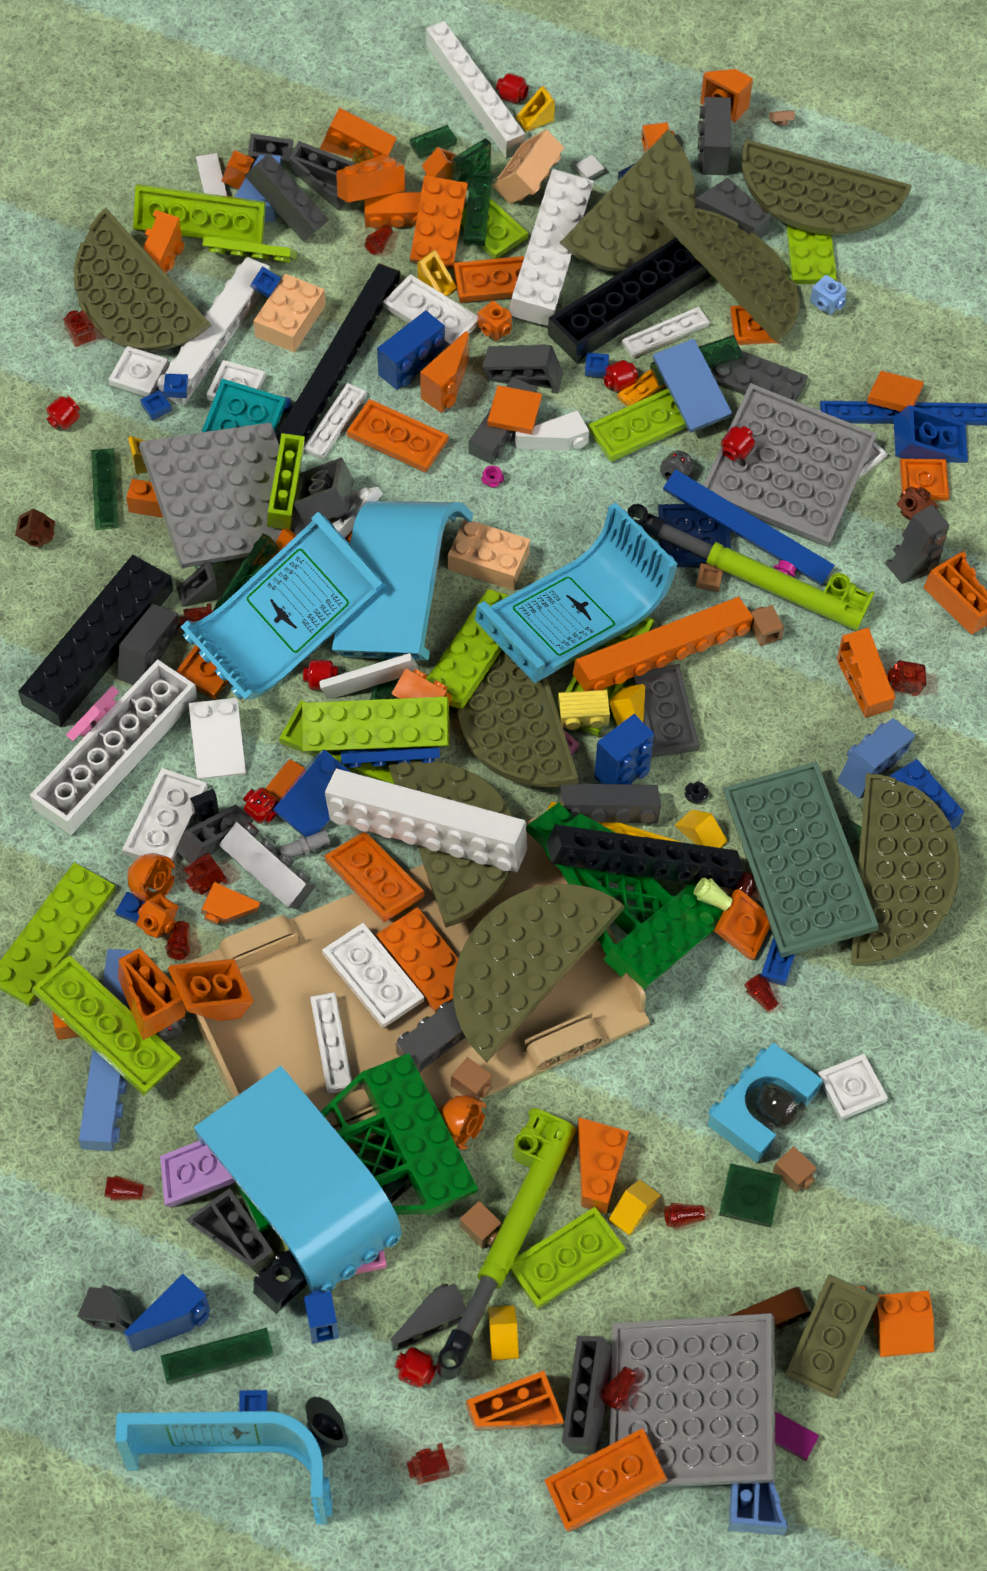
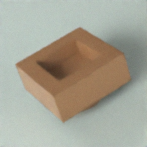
M794 111L769 112V120L776 122V125L789 124L788 120H795Z
M701 563L696 588L719 592L723 571L716 566L713 567Z

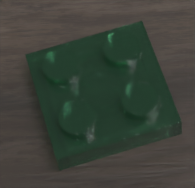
M484 138L452 158V180L468 183L467 188H469L474 181L486 177L491 171V142Z
M730 1163L719 1216L771 1228L782 1175Z

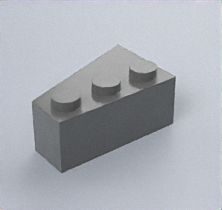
M298 141L289 157L292 172L340 211L345 201L337 197L336 171L356 163Z
M726 178L695 198V208L725 216L737 222L738 227L749 235L753 232L759 238H762L769 234L771 217L729 178Z
M545 344L488 346L482 366L488 381L508 384L512 377H515L537 387V390L538 386L552 389L551 393L556 394L559 392L563 377V370L552 345Z
M155 604L149 607L119 645L118 680L134 685L157 659L160 661L170 641L179 632L178 613Z

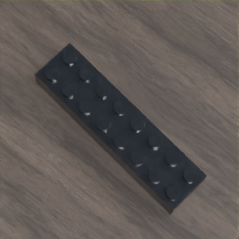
M674 238L549 317L548 335L575 362H578L586 357L587 353L594 352L712 275L677 238Z
M132 554L19 689L18 693L21 704L61 728L118 659L120 643L152 604L161 606L174 591L171 575Z

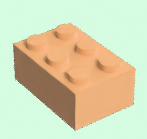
M547 129L520 145L492 187L510 204L517 200L519 202L522 201L528 194L534 195L541 187L539 185L540 182L551 173L549 170L551 166L560 160V153L564 147Z
M284 274L253 321L255 337L295 353L326 305L325 289Z
M464 519L448 553V570L514 591L530 554V539L474 521L467 522Z

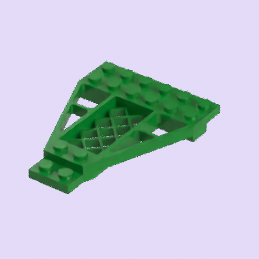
M559 802L526 827V831L543 847L550 860L546 842L555 824L616 833L581 813L574 817ZM556 865L561 870L568 884L590 887L613 898L618 897L620 899V903L624 905L625 909L614 922L627 936L619 943L614 944L605 930L598 938L606 954L603 960L621 977L625 974L631 976L644 990L713 933L724 912L718 907L697 900V896L694 895V889L697 885L695 883L683 882L688 886L676 896H671L651 877L622 873L611 874L607 871ZM609 882L618 883V889L610 888ZM625 885L634 886V892L626 891ZM627 899L636 901V906L627 905ZM643 902L651 903L652 909L644 908Z
M409 1053L361 1072L320 1111L324 1117L332 1112L341 1128L336 1132L346 1143L349 1142L361 1147L358 1158L366 1168L373 1170V1177L376 1171L382 1173L374 1177L380 1187L408 1176L422 1205L393 1206L397 1215L427 1214L429 1217L452 1207L454 1202L477 1193L478 1187ZM362 1084L377 1115L353 1125H348L338 1105L355 1088ZM367 1132L364 1141L355 1138V1136ZM371 1132L385 1137L382 1147L367 1142ZM388 1139L390 1140L395 1152L385 1149ZM365 1148L379 1153L376 1163L361 1159ZM382 1155L397 1160L394 1169L379 1165ZM237 1184L258 1232L272 1227Z

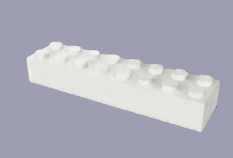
M552 169L512 295L509 311L513 317L548 326V318L555 314L573 255L559 242L585 216L594 180Z
M157 659L29 795L33 809L66 833L72 835L189 709V703H194L197 700L195 684Z
M340 769L335 770L325 790L330 821L338 825L356 827L360 831H370L380 834L385 838H395L410 845H420L431 851L449 853L456 858L463 857L473 860L478 864H488L498 867L503 871H513L516 873L528 849L526 822L519 818Z

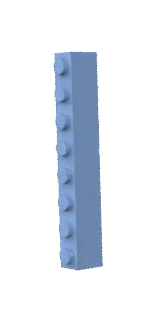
M108 949L102 985L130 1010L118 980V965L120 958L134 950ZM92 1049L79 1143L81 1149L113 1151L114 1143H119L120 1127H117L118 1118L122 1119L124 1104L120 1103L121 1094H126L127 1080L94 1049Z

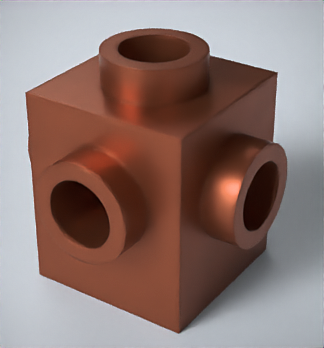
M923 487L907 488L900 495L901 499L896 504L901 509L900 513L908 520H911L913 515L931 505L936 509L939 507L930 498L932 496L931 493Z
M33 508L19 516L15 536L24 540L30 546L39 548L53 539L55 521Z

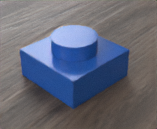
M262 266L250 287L269 298L281 278Z
M587 353L585 376H606L605 369L609 364V354Z
M165 374L164 397L187 398L188 374Z
M160 390L140 399L141 406L151 420L172 411L170 403Z
M127 891L115 911L116 916L137 924L140 917L138 911L145 902Z
M239 1390V1412L267 1411V1390Z

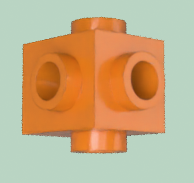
M493 300L477 312V327L481 329L484 335L498 341L501 337H505L510 333L512 329V315L508 309L502 308Z
M157 894L148 899L139 909L138 915L140 917L136 926L141 928L147 935L155 938L164 933L168 934L176 923L174 918L179 906L161 894Z

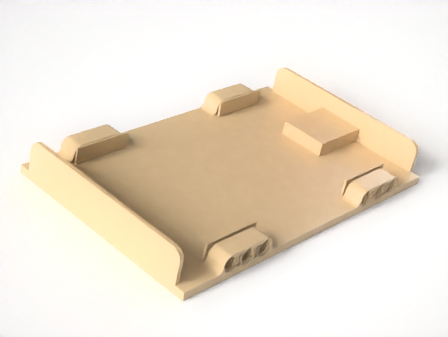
M536 818L526 821V827ZM526 831L528 849L518 872H511L506 885L489 905L485 904L474 912V916L456 925L445 928L422 864L406 871V873L424 890L425 897L386 922H383L356 893H353L298 917L288 919L285 915H280L223 939L217 950L185 963L235 959L254 1000L241 1019L217 1021L191 1013L230 1099L232 1100L279 1066L283 1067L319 1111L323 1110L340 1093L327 1094L310 996L336 993L352 1081L361 1072L399 1057L396 1053L397 1039L404 1032L414 1030L424 1017H431L435 1014L424 1000V1002L382 1029L322 955V949L362 923L376 937L377 933L418 907L459 958L470 934L490 911L523 891L546 885L568 884L561 870L555 864H552L543 847ZM608 927L606 929L608 935L610 936L612 942L614 944H617L618 942L613 932L611 931L610 927ZM597 939L488 1062L464 1038L419 1074L439 1110L441 1105L446 1104L450 1099L456 1096H463L450 1086L451 1075L468 1057L492 1074L491 1085L493 1087L487 1095L490 1096L649 1026L650 1021L644 1012L646 996L643 988L628 974L621 977L603 960L606 954ZM362 1084L355 1088L338 1105L348 1125H353L377 1115ZM332 1112L325 1117L335 1131L341 1129ZM367 1132L357 1135L355 1138L364 1141ZM371 1132L367 1142L378 1145L384 1142L385 1137ZM349 1142L346 1143L355 1154L360 1152V1146Z

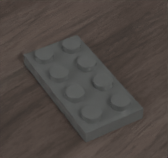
M726 344L711 370L719 386L745 395L751 383L794 401H797L808 379V375Z
M666 665L662 668L649 670L642 676L632 677L634 685H645L644 724L654 732L651 757L699 751L700 745L680 665Z

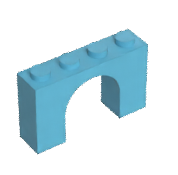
M772 1043L768 1049L762 1048L755 1058L756 1063L752 1067L748 1065L739 1076L741 1080L736 1085L732 1083L727 1088L722 1102H715L708 1111L710 1117L707 1125L756 1163L771 1148L776 1134L749 1113L745 1104V1097L754 1089L772 1087L782 1091L805 1108L820 1090L823 1079L775 1043Z

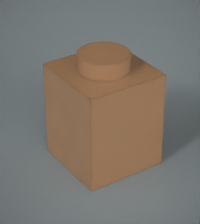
M773 605L758 607L751 612L754 618L750 628L760 646L782 639L784 626Z
M467 1057L451 1075L450 1086L462 1095H468L477 1099L482 1097L484 1099L493 1087L491 1085L492 1074Z
M793 1146L775 1163L773 1172L791 1190L797 1193L801 1188L807 1190L814 1183V1175L817 1168Z
M480 1201L460 1218V1227L482 1249L487 1244L490 1246L493 1244L502 1224Z

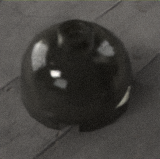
M764 1081L755 1096L754 1107L757 1115L761 1118L760 1123L771 1131L774 1128L780 1130L792 1129L799 1124L808 1109L802 1102L797 1105L793 1100L795 1097L793 1094L772 1082L767 1084Z

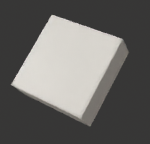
M593 155L575 164V170L583 178L593 180L605 173V168Z

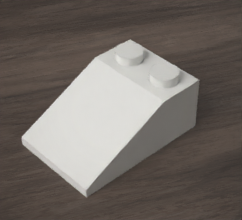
M230 698L189 703L197 780L245 775L246 769L238 699Z

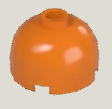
M157 853L139 856L128 869L127 879L130 891L136 898L144 902L157 894L166 897L174 884L175 876L171 875V868L175 869V864L171 858ZM148 887L157 890V892H151Z
M468 1095L456 1096L446 1104H442L438 1110L457 1148L460 1150L468 1148L464 1144H466L470 1136L473 1140L476 1138L485 1120V1114L481 1113L482 1107L486 1108V1104Z

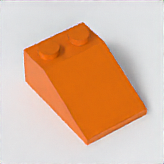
M467 331L420 372L421 399L440 413L446 408H451L456 402L469 361V333Z
M235 959L177 964L168 967L188 1012L217 1021L241 1019L254 1002Z

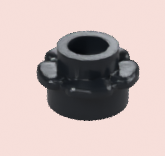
M702 782L689 783L685 787V797L693 804L704 802L705 798L709 795L708 789L705 788Z

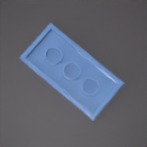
M695 339L653 354V360L690 433L732 417V412Z

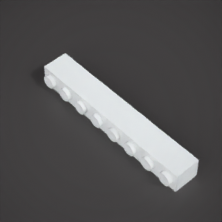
M445 21L427 27L426 46L503 155L506 158L514 155L525 141L524 131Z
M246 257L243 263L237 266L234 276L227 280L222 293L216 296L213 306L203 315L212 326L196 338L184 343L181 346L180 353L171 360L169 368L165 373L188 374L187 398H166L167 400L181 406L186 404L261 295V293L250 287L252 281L262 266L269 271L270 266ZM162 374L159 377L157 386L159 387V390L162 393L164 388L165 374Z

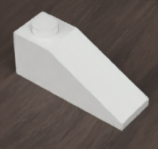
M578 410L535 425L532 435L521 432L515 433V446L517 449L569 451L574 448H583L588 444L589 430Z

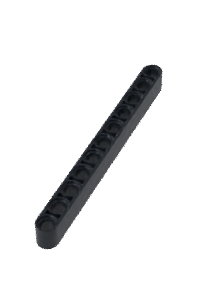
M380 263L376 266L278 431L276 438L279 445L282 433L304 436L305 443L309 436L308 432L312 431L319 419L318 415L322 414L329 400L327 399L332 397L339 385L337 383L338 380H342L349 368L347 365L352 363L358 352L357 348L361 347L367 337V331L370 332L377 320L375 317L379 316L383 310V301L394 291L395 283L398 284L401 275L399 270Z

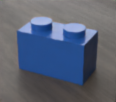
M316 1290L309 1293V1296L304 1297L312 1344L338 1339L337 1319L331 1291Z

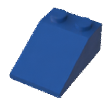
M908 405L893 418L895 457L902 459H946V463L968 462L966 425L964 422L912 405Z
M325 749L313 757L273 808V811L304 837L318 833L330 820L325 790L335 770L350 771Z
M182 1274L124 1332L129 1349L134 1352L189 1332L195 1326H202L208 1320V1313L210 1312L206 1294L188 1277Z

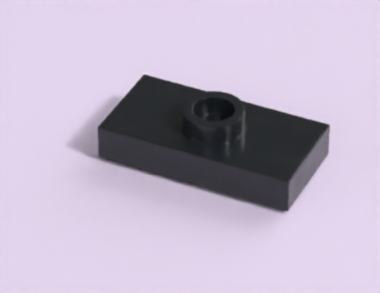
M213 789L190 798L196 825L219 813L217 796Z

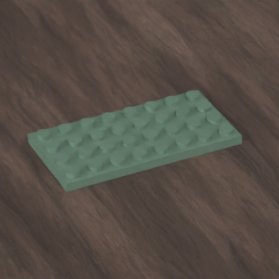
M817 761L723 788L729 811L781 958L879 930V925Z

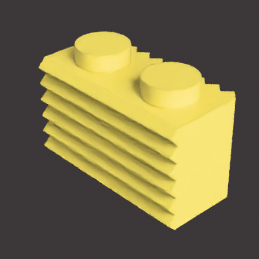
M607 690L558 693L559 718L563 728L575 730L584 726L601 728L604 725H609L610 711Z

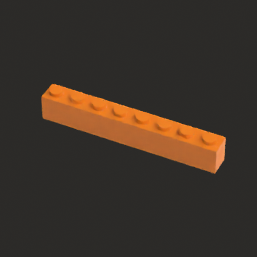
M738 596L575 660L573 675L584 691L604 690L606 687L621 684L634 676H642L649 670L662 668L672 661L683 660L695 652H703L713 645L723 644L736 636H744L750 631L754 617Z

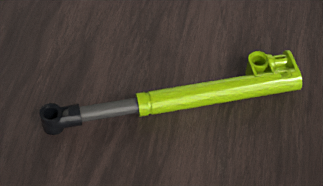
M633 504L628 508L627 513L638 525L642 526L650 537L655 539L658 537L706 558V563L713 567L716 566L724 572L854 631L858 630L875 594L874 591L868 593L857 588L856 584L850 582L849 577L843 573L832 575L823 591L733 549L725 548L722 544L717 542L714 545L665 524L664 519L648 513L647 508L642 504Z
M531 1108L528 1111L529 1120L515 1137L512 1150L514 1160L529 1167L527 1175L477 1274L479 1283L457 1328L452 1329L443 1349L439 1352L436 1369L439 1376L443 1379L451 1380L460 1374L464 1360L474 1342L472 1336L495 1289L502 1287L577 1132L571 1123L538 1108ZM519 1146H528L530 1150H522ZM451 1359L456 1365L448 1367L444 1365L443 1361Z

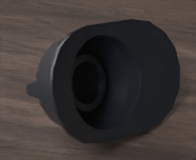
M321 1397L308 1399L305 1404L308 1420L306 1427L316 1439L322 1458L326 1454L333 1453L337 1448L346 1447L349 1442L343 1419L336 1408L328 1400Z

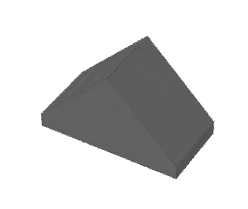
M210 562L203 564L177 587L183 607L218 599L216 580Z

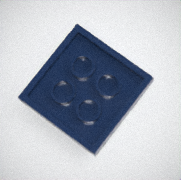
M658 504V517L664 519L665 524L714 545L717 542L724 545L725 548L731 549L730 531L686 504ZM659 538L660 547L674 558L677 567H700L701 563L707 564L706 558Z

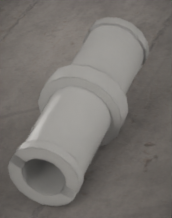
M324 829L305 838L300 836L299 840L279 846L278 848L280 854L284 853L290 858H294L305 854V856L309 855L312 850L330 845V841Z

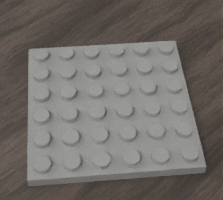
M750 383L730 428L735 426L749 428L753 432L752 437L755 440V446L744 460L737 461L728 459L722 453L721 447L703 486L762 521L829 547L877 434Z
M271 423L140 442L139 448L180 568L203 565L206 562L215 563L269 554L272 551L282 529L267 527L268 508L279 451V444ZM294 506L290 531L298 535L305 528V525Z
M772 1313L612 1323L610 1445L643 1428L668 1481L656 1487L775 1482L774 1316Z

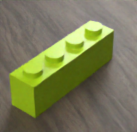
M281 434L268 508L267 527L288 528L289 530L291 528L294 499L304 452V436Z

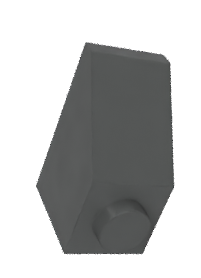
M251 133L248 155L258 157L259 155L270 153L273 156H281V161L290 162L289 157L293 150L294 140Z
M102 1285L101 1288L89 1287L78 1313V1318L96 1329L125 1332L133 1324L126 1301L116 1294V1289L107 1285Z

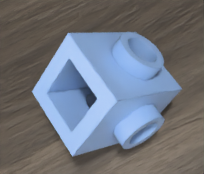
M825 275L812 287L810 302L820 310L832 315L837 309L841 310L847 301L845 298L847 288L840 282Z

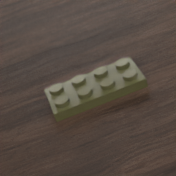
M829 1274L785 1375L836 1399L880 1297Z

